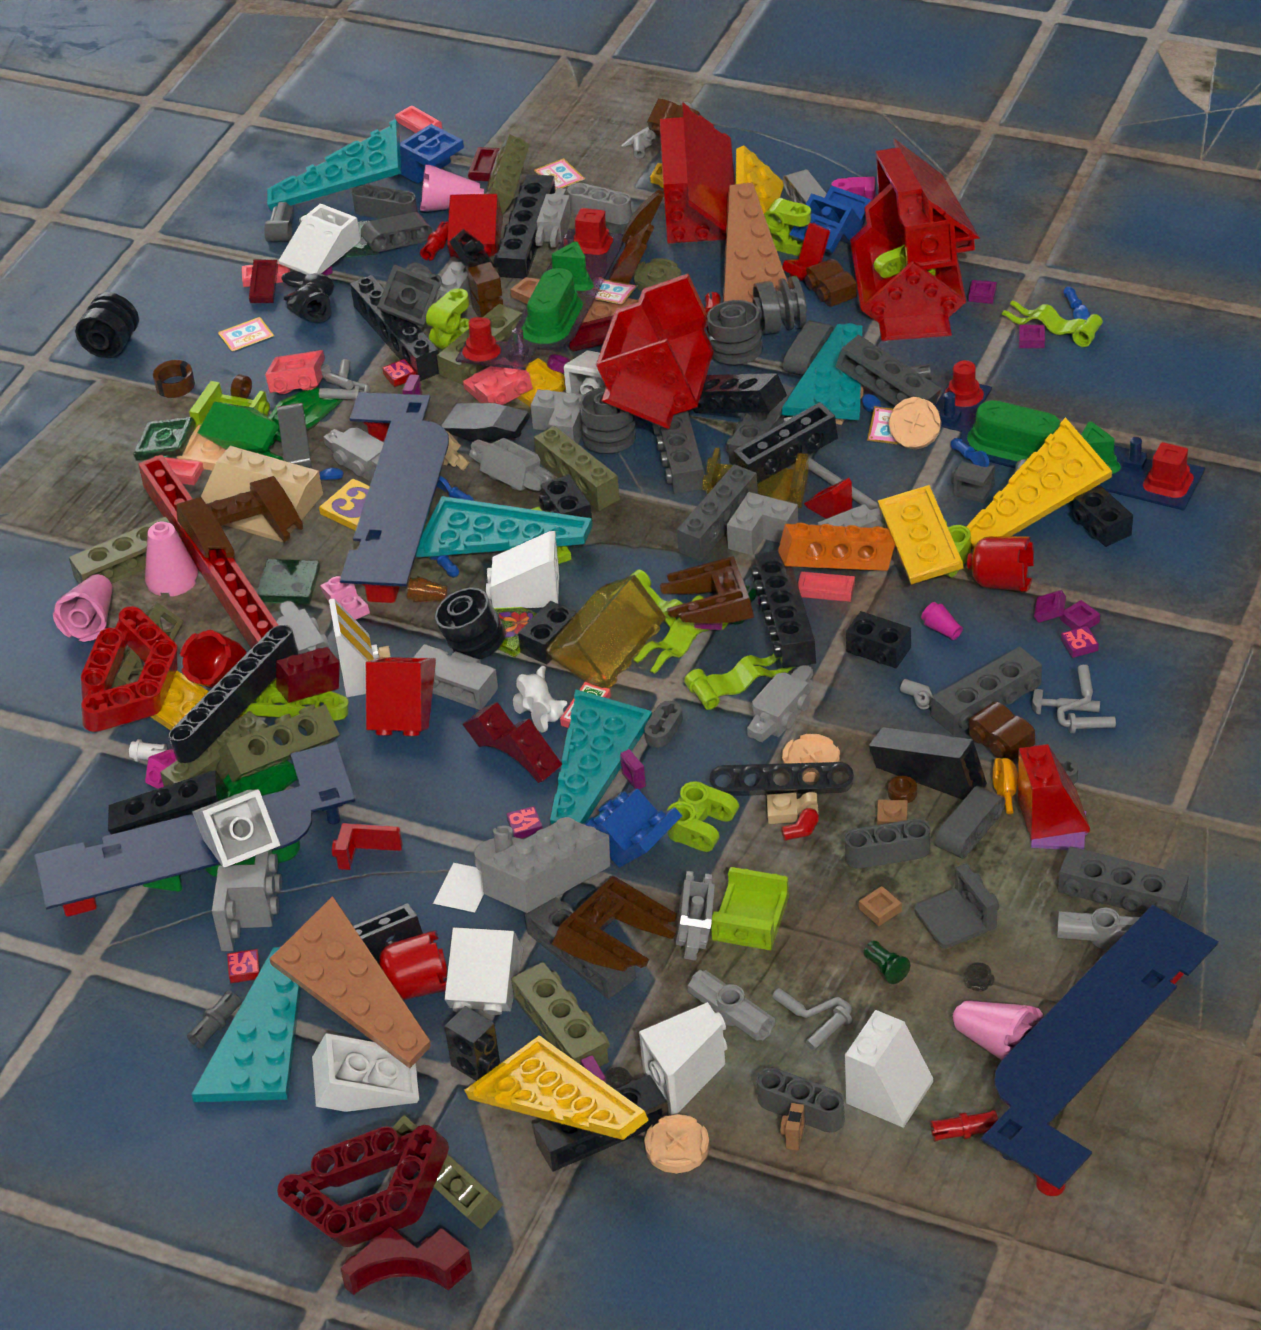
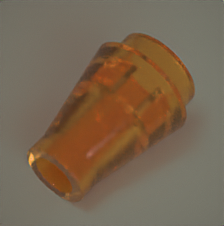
M417 576V578L410 577L407 599H413V602H442L447 597L448 586L435 583L420 576Z

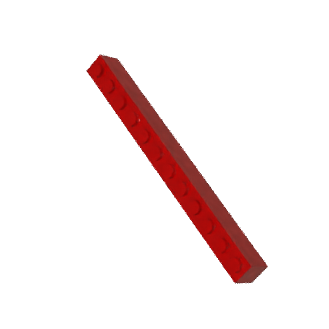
M159 455L138 463L145 490L163 517H166L179 533L195 565L252 649L269 630L278 626V623L233 557L226 558V552L223 549L209 550V558H205L177 521V504L192 500V497L164 456Z

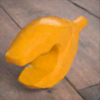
M996 758L993 766V785L997 794L1003 796L1006 800V814H1013L1012 797L1017 792V768L1014 762L1008 758Z

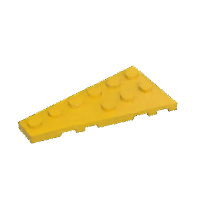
M743 145L736 149V184L753 182L763 213H765L775 199L780 198L784 186L783 180L768 165H765L755 153Z
M1066 417L1054 434H1050L1045 439V444L1037 452H1034L1008 480L1006 487L995 494L993 501L987 508L982 509L966 526L971 532L972 550H974L978 541L984 537L1012 536L1074 500V497L1091 490L1112 477V470Z
M540 1035L465 1089L468 1099L622 1140L649 1121L643 1109Z

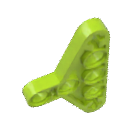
M275 678L254 700L257 703H251L240 715L250 711L256 716L282 717L290 714L292 718L299 715V711L305 708L302 705L314 704L315 708L320 707V702H322L324 705L326 704L332 719L335 721L347 717L349 702L345 696L329 691L288 703L277 690ZM275 703H284V705H275Z

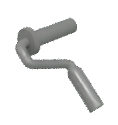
M343 359L341 361L339 376L348 378L349 360ZM353 381L355 390L320 388L319 398L353 399L356 401L360 389H363V392L369 393L370 387Z
M1078 666L1081 693L1084 698L1059 707L1057 710L1059 723L1064 727H1068L1069 733H1075L1076 729L1115 728V716L1075 717L1074 713H1069L1068 719H1065L1064 712L1088 704L1092 699L1093 689L1089 666Z
M781 988L776 989L772 997L774 1000L796 1016L804 1018L839 1005L833 1009L835 1015L806 1040V1044L811 1050H815L842 1024L848 1026L852 1023V1017L850 1016L852 1007L840 997L833 998L806 1010L803 1004Z

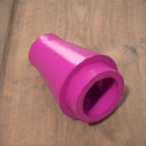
M932 602L922 613L921 619L924 621L925 626L949 637L951 640L957 639L963 631V627L957 623L943 604Z

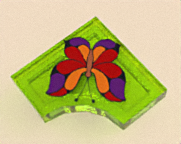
M524 607L494 608L506 630L505 640L498 650L516 657L520 653L518 632L537 613Z

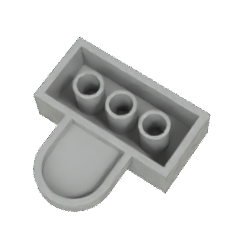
M568 817L560 818L557 822L538 830L535 834L525 839L512 837L513 830L509 826H498L497 829H493L494 838L482 842L474 851L475 866L482 872L484 894L526 913L610 867L609 835Z

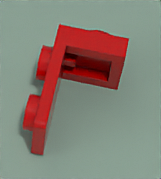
M809 223L799 259L784 260L783 270L790 273V277L797 276L799 280H804L807 275L806 268L822 262L830 231L815 223Z
M342 823L338 839H334L332 844V856L337 858L338 868L342 870L351 869L356 848L401 851L403 843L400 828L396 826Z

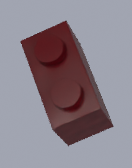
M328 647L317 648L310 652L277 660L276 688L288 703L339 689L340 661Z

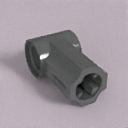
M279 202L273 209L270 221L265 222L264 231L267 242H290L292 239L294 208L288 205L287 202Z

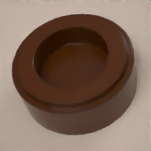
M242 374L235 376L231 384V396L248 398L252 389L251 378Z
M908 776L894 777L888 783V797L890 800H908V803L912 802L917 797L916 781Z

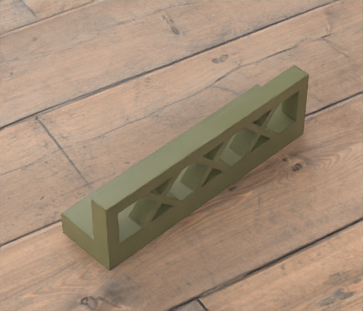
M158 602L145 613L162 630L160 618L163 617L170 622L173 627L163 631L174 640L183 623L182 619ZM128 645L124 650V657L111 689L132 683L128 680L129 675L138 674L140 677L143 670L140 657Z

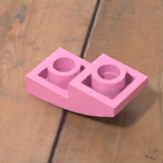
M341 576L333 577L328 582L320 585L328 602L329 599H335L355 620L370 614L368 604L357 595L355 585L340 583Z

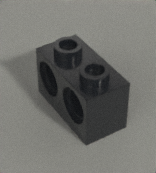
M570 474L541 484L542 495L539 496V502L544 511L592 518L591 504Z
M1101 485L1074 497V520L1081 524L1094 539H1097L1105 547L1132 535L1133 514Z
M550 601L518 632L520 653L547 665L555 656L562 652V649L571 640L577 637L580 630L577 612Z
M860 611L846 630V652L896 669L911 649V627Z
M464 1006L445 1025L450 1062L452 1067L477 1081L500 1064L494 1022Z

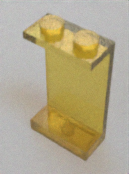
M715 448L713 457L708 458L707 461L708 475L703 477V490L707 491V495L733 466L721 464L720 448ZM798 453L795 469L785 468L758 483V494L798 504V508H802L809 476L808 454Z

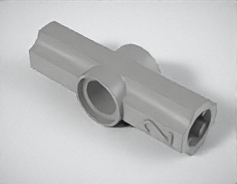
M1107 907L1099 908L1093 914L1059 911L1057 938L1090 940L1098 948L1108 949L1140 917L1119 916L1115 910Z
M699 970L692 976L688 984V993L704 1004L708 1002L715 1012H719L722 1015L725 1025L737 1026L756 1041H763L770 1035L772 1028L775 1026V1018L745 998L741 987L734 984L727 985L707 970Z

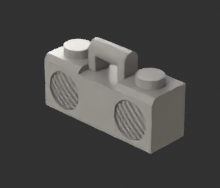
M425 644L413 657L436 658L433 694L481 710L498 689L496 669L481 664L479 659L456 651L449 656L448 652Z

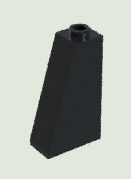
M882 727L869 745L876 768L897 776L911 777L918 784L964 800L974 787L981 786L985 788L987 785L973 739Z

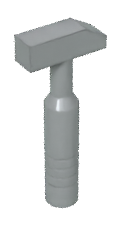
M327 364L321 366L322 378L326 379L327 382L348 390L353 388L354 383L352 380L330 373L331 370Z
M1034 689L1032 709L1036 714H1041L1042 706L1059 708L1080 699H1043V690ZM1092 700L1088 704L1071 710L1099 712L1100 701Z

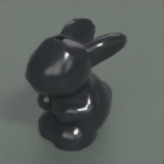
M292 271L283 274L281 279L284 283L298 288L295 292L284 296V300H287V308L300 318L315 323L325 322L331 316L329 296L334 290L332 280L328 276L318 273L306 275L301 272Z

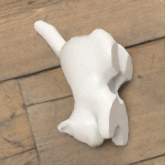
M541 666L536 674L519 675L516 680V687L520 693L515 694L513 698L514 710L519 714L530 711L533 723L541 733L548 730V722H555L564 714L563 708L567 705V701L554 700L549 694L545 681V666Z

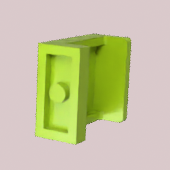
M210 381L190 409L189 414L193 431H195L198 425H202L214 402L254 407L265 416L269 413L270 404L267 402L266 392L259 391L254 400L222 394L220 382Z
M730 867L728 871L729 882L719 912L714 911L712 915V940L772 950L789 898L788 877Z

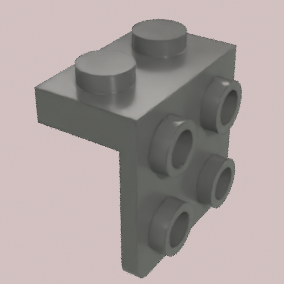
M967 863L956 867L954 889L915 905L916 915L939 946L944 949L997 928L999 902L993 893H989L984 887L980 875L974 873Z

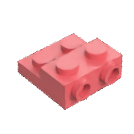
M323 350L275 357L265 374L270 393L286 394L293 391V389L301 388L307 391L316 388L323 377L321 372V366L325 360Z
M506 359L495 362L488 368L475 373L463 381L464 389L480 403L504 405L519 397L522 393L533 389L529 372L517 362L510 364Z

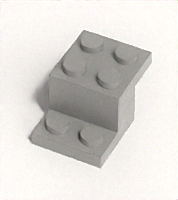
M271 849L256 855L255 865L218 867L212 914L221 951H234L235 939L240 938V928L272 927L274 915L279 914L277 892L282 891L281 874H276L278 859L277 854H272Z

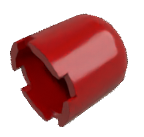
M984 537L975 545L973 553L968 554L967 568L972 570L973 578L982 587L1028 592L1032 583V578H1027L1028 566H1034L1033 542H1029L1030 537Z
M211 629L199 634L194 633L185 641L181 649L180 656L183 657V668L181 670L188 680L213 688L247 654V651L240 643Z
M436 930L391 943L381 951L379 957L380 967L402 1000L446 991L447 981L443 979L447 978L448 968L443 949H438L437 943H434V940L439 939Z

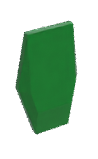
M316 387L312 390L301 391L280 401L268 418L279 425L278 406L303 403L306 428L309 431L338 406L343 399L319 398L320 388ZM279 427L273 439L281 442Z
M214 402L197 433L225 450L233 446L251 452H266L267 448L274 443L273 438L280 426L254 407Z
M285 761L250 776L242 777L235 782H232L228 774L223 782L228 788V797L246 790L259 789L261 796L285 790L298 778L294 765Z

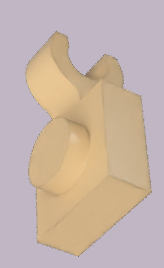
M446 431L449 435V446L443 465L447 466L450 463L453 467L457 465L464 471L470 462L457 452L461 445Z
M808 792L799 799H797L796 793L767 795L769 824L797 822L798 815L806 808H813L818 813L817 793Z

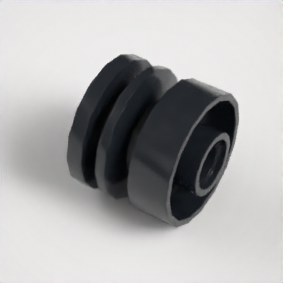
M109 292L98 294L76 324V338L85 350L97 357L107 359L116 357L122 352L128 339L138 327V312L125 297Z
M480 588L460 589L447 596L436 609L434 618L453 653L456 651L481 660L493 654L505 640L506 630L495 612L488 595Z

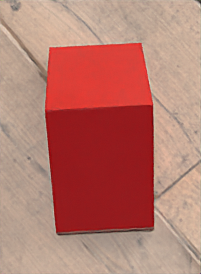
M847 478L821 490L804 503L805 506L825 519L851 510L852 481L850 478Z

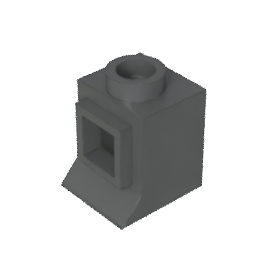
M962 461L959 468L953 470L951 476V483L954 484V495L984 503L995 485V465L982 467Z

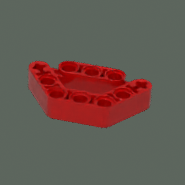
M130 606L123 608L119 613L116 627L105 628L100 631L82 671V723L88 731L98 732L154 716L161 711L178 668L177 645L138 607ZM126 645H128L145 662L138 681L111 689L122 663Z

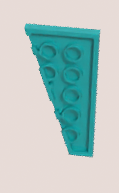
M394 119L389 122L390 126L380 132L378 129L370 133L371 137L362 142L354 141L326 156V161L316 167L314 164L306 167L307 171L297 177L290 176L268 188L267 205L269 209L273 211L279 202H287L291 206L401 174L400 131L397 120Z
M852 323L837 324L783 405L782 415L796 416L821 402L835 415L836 419L859 420L861 383L835 366L842 347L857 335L862 336L863 326Z
M441 496L422 534L416 558L506 551L549 531H555L557 546L585 544L593 527L592 518Z
M575 689L571 721L565 740L561 772H559L558 788L551 812V825L560 818L565 817L572 818L582 824L589 819L621 769V752L634 749L645 732L644 728L652 716V711Z
M273 947L192 1092L193 1102L288 1100L301 987L271 965L269 958L281 947Z

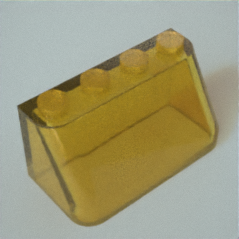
M632 575L606 584L598 589L550 643L546 651L555 662L587 683L600 689L604 687L609 689L617 682L618 679L616 677L620 672L626 670L632 664L631 659L646 645L645 642L660 631V625L666 619V616L638 578Z

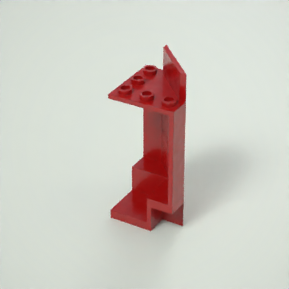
M682 102L683 117L660 119L667 244L726 240L728 190L730 185H735L731 137L719 132L711 122L701 115H696L689 109L688 105Z
M893 138L896 148L875 151L878 194L890 183L896 192L898 218L904 227L906 266L912 261H915L926 270L957 265L956 253L975 250L974 239H980L944 176Z
M890 183L864 207L867 225L850 239L861 310L879 323L881 341L952 336L949 317L966 303L958 257L957 265L936 268L935 276L915 261L908 264L898 274L888 278L881 277L874 269L873 265L876 258L905 244L904 227L898 218L896 192Z
M689 274L644 288L639 302L615 310L596 362L597 369L606 385L602 402L667 429H670L675 414L698 407L714 353L704 331L707 313Z

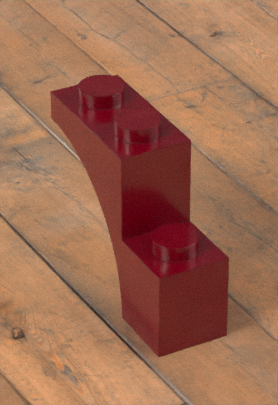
M498 702L482 708L463 723V726L479 747L490 746L507 753L517 760L534 777L537 783L544 781L562 766V763L530 718L513 724Z
M389 1227L382 1234L376 1235L369 1245L357 1255L351 1256L340 1269L344 1287L351 1294L355 1295L368 1285L393 1277L427 1279L449 1291L472 1271L469 1250L442 1228L433 1236L427 1237L420 1247L416 1248Z

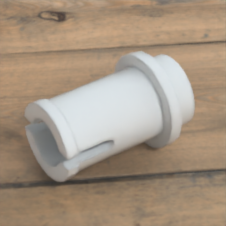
M137 739L136 742L132 741L130 744L129 757L133 758L136 762H139L140 759L148 760V757L166 751L167 745L143 743L141 739Z

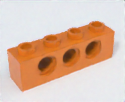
M796 523L785 524L778 552L785 566L888 571L895 542L889 530L880 526L865 528L855 525L844 527L830 524L808 525Z

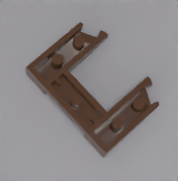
M658 189L648 197L633 213L627 223L621 241L626 243L625 249L612 268L609 277L610 281L629 284L647 248L646 244L653 232L654 226L651 225V222L664 197L663 190Z
M274 476L250 482L249 492L239 493L225 499L215 500L206 504L202 497H198L177 504V521L205 558H209V550L223 549L226 552V558L235 557V551L221 526L259 514L264 516L283 542L290 539V533L287 529L295 525L297 529H303V523L296 509Z
M734 556L669 573L667 575L669 583L660 584L662 594H696L717 591L718 595L667 608L670 617H678L682 622L716 624L754 618L750 598Z
M612 876L559 926L552 945L574 957L595 965L619 971H626L627 967L632 966L642 968L647 966L650 959L603 930L614 919H617L640 930L673 939L677 933V928L669 926L668 922H674L677 914L617 877Z

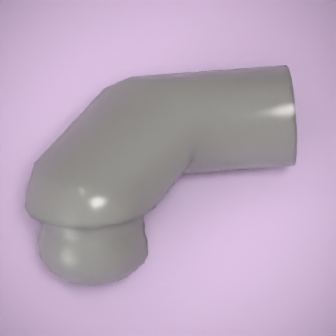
M646 130L644 134L635 137L633 150L636 158H643L645 156V149L653 145L656 134L652 130Z
M908 679L902 681L900 691L913 696L916 705L920 709H928L932 706L933 695L929 686Z

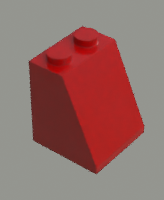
M497 194L450 195L447 246L451 257L459 258L449 241L462 229L471 233L484 245V250L489 257L495 256V253H498L503 215Z
M380 657L366 662V730H375V735H392V730L403 731L404 736H418L420 731L429 728L436 658Z
M1046 744L1019 748L1018 802L1031 841L1033 839L1079 832L1089 833L1090 826L1076 787L1050 746Z

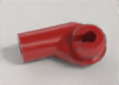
M806 808L801 811L796 824L782 826L781 831L784 841L811 835L819 821L817 811L813 808Z

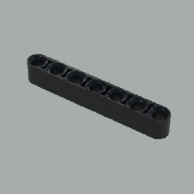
M278 625L269 630L169 732V739L178 762L190 763L199 758L276 678V661L292 655H298V647L290 626Z

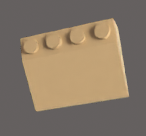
M230 446L217 460L201 497L206 504L215 500L225 499L239 493L249 492L250 482L274 476L288 495L302 521L321 498L323 491L318 470ZM262 514L225 525L283 542ZM291 526L287 531L291 534L296 526Z

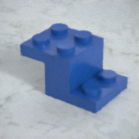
M433 124L428 125L400 143L401 175L416 183H420L424 178L425 164L440 169L450 164V156L464 148L463 140Z
M832 185L825 198L811 193L805 204L811 208L810 223H815L830 231L825 249L826 252L833 254L839 241L851 245L850 239L861 230L866 221L864 207L872 201L871 199ZM808 225L802 227L794 226L789 235L792 239L803 243Z
M637 788L628 794L623 791L613 800L609 799L598 809L600 814L595 818L591 817L584 825L594 827L596 830L609 835L610 858L620 868L647 853L682 815L675 807L665 813L662 810L657 811Z

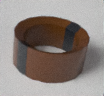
M165 361L159 364L153 371L156 391L163 397H181L188 394L194 388L193 371L191 365L186 361ZM175 376L185 377L183 380L175 383L164 382L166 379Z

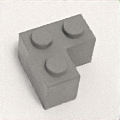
M538 389L530 405L533 429L547 430L556 426L578 444L583 432L581 428L580 401L584 395Z
M748 492L727 524L728 549L753 555L763 539L780 543L785 524L798 523V504Z

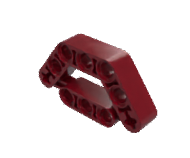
M429 1125L418 1126L412 1133L401 1136L392 1127H380L318 1151L311 1161L312 1170L299 1175L289 1174L280 1181L277 1189L278 1196L339 1245L352 1247L373 1239L389 1227L396 1231L412 1225L420 1219L448 1155L449 1145L447 1140ZM395 1141L391 1149L387 1150L389 1144ZM364 1153L362 1159L357 1161L358 1157ZM334 1164L333 1169L327 1173L329 1167ZM397 1166L387 1190L341 1207L319 1191L330 1186L340 1187ZM420 1170L418 1177L412 1180L413 1175ZM299 1191L305 1194L302 1200L296 1196ZM407 1201L406 1206L399 1211L401 1204ZM323 1206L322 1211L317 1215L318 1209ZM377 1212L375 1218L369 1222L371 1215ZM346 1223L345 1229L339 1233L341 1226Z

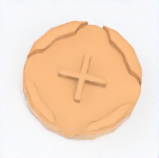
M911 397L902 400L894 407L889 418V428L891 435L898 444L909 449H920L927 447L935 441L940 433L941 418L939 411L933 403L919 397Z
M819 734L801 735L800 739L795 741L792 739L786 744L783 749L782 762L783 764L840 762V750L828 737ZM808 772L804 775L803 781L817 782L819 781V776L815 772Z
M681 1114L664 1116L658 1120L659 1123L653 1127L651 1125L647 1130L644 1139L647 1158L653 1166L664 1172L676 1174L689 1172L700 1166L707 1158L710 1148L707 1129L697 1123V1119L691 1116Z

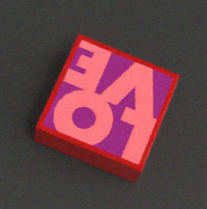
M405 359L382 367L383 375L394 387L406 383L410 374L416 375V371Z
M258 949L227 954L230 983L256 979L260 972Z

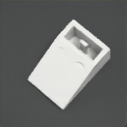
M319 204L305 215L278 261L279 264L306 275L313 273L321 274L361 241L357 217Z

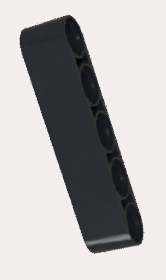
M844 762L721 765L712 770L709 779L712 788L732 796L783 793L805 794L808 792L826 794L847 792L853 785L854 773L850 765ZM843 771L847 773L849 779L844 784H837L832 779L834 773ZM808 772H815L819 776V781L814 785H808L803 781L804 775ZM752 773L757 774L761 778L759 784L753 787L746 785L744 782L746 776ZM778 773H786L790 777V781L783 786L775 784L773 780ZM719 775H728L731 778V783L727 787L717 786L715 780Z

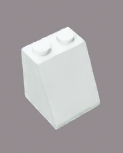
M586 351L565 364L566 393L585 395L596 388L606 387L596 366L599 352Z
M549 531L493 557L492 568H487L488 583H486V594L489 599H492L494 610L540 608L546 606L550 601L558 603L560 575L555 531Z
M259 789L246 790L192 811L204 842L223 868L280 846Z
M453 928L445 1001L450 1008H453V1011L459 1012L464 1006L470 1009L483 1010L484 1013L490 1015H500L502 1011H511L514 998L511 978L519 973L523 947L514 931Z
M708 1002L639 1031L643 1072L645 1076L651 1075L667 1100L670 1115L678 1114L725 1065L724 1051L727 1050V1044L723 1037V1030H726V1025L722 1015L719 1012L715 1013Z
M875 1010L845 1054L846 1104L904 1128L932 1085L933 1077L905 1022Z

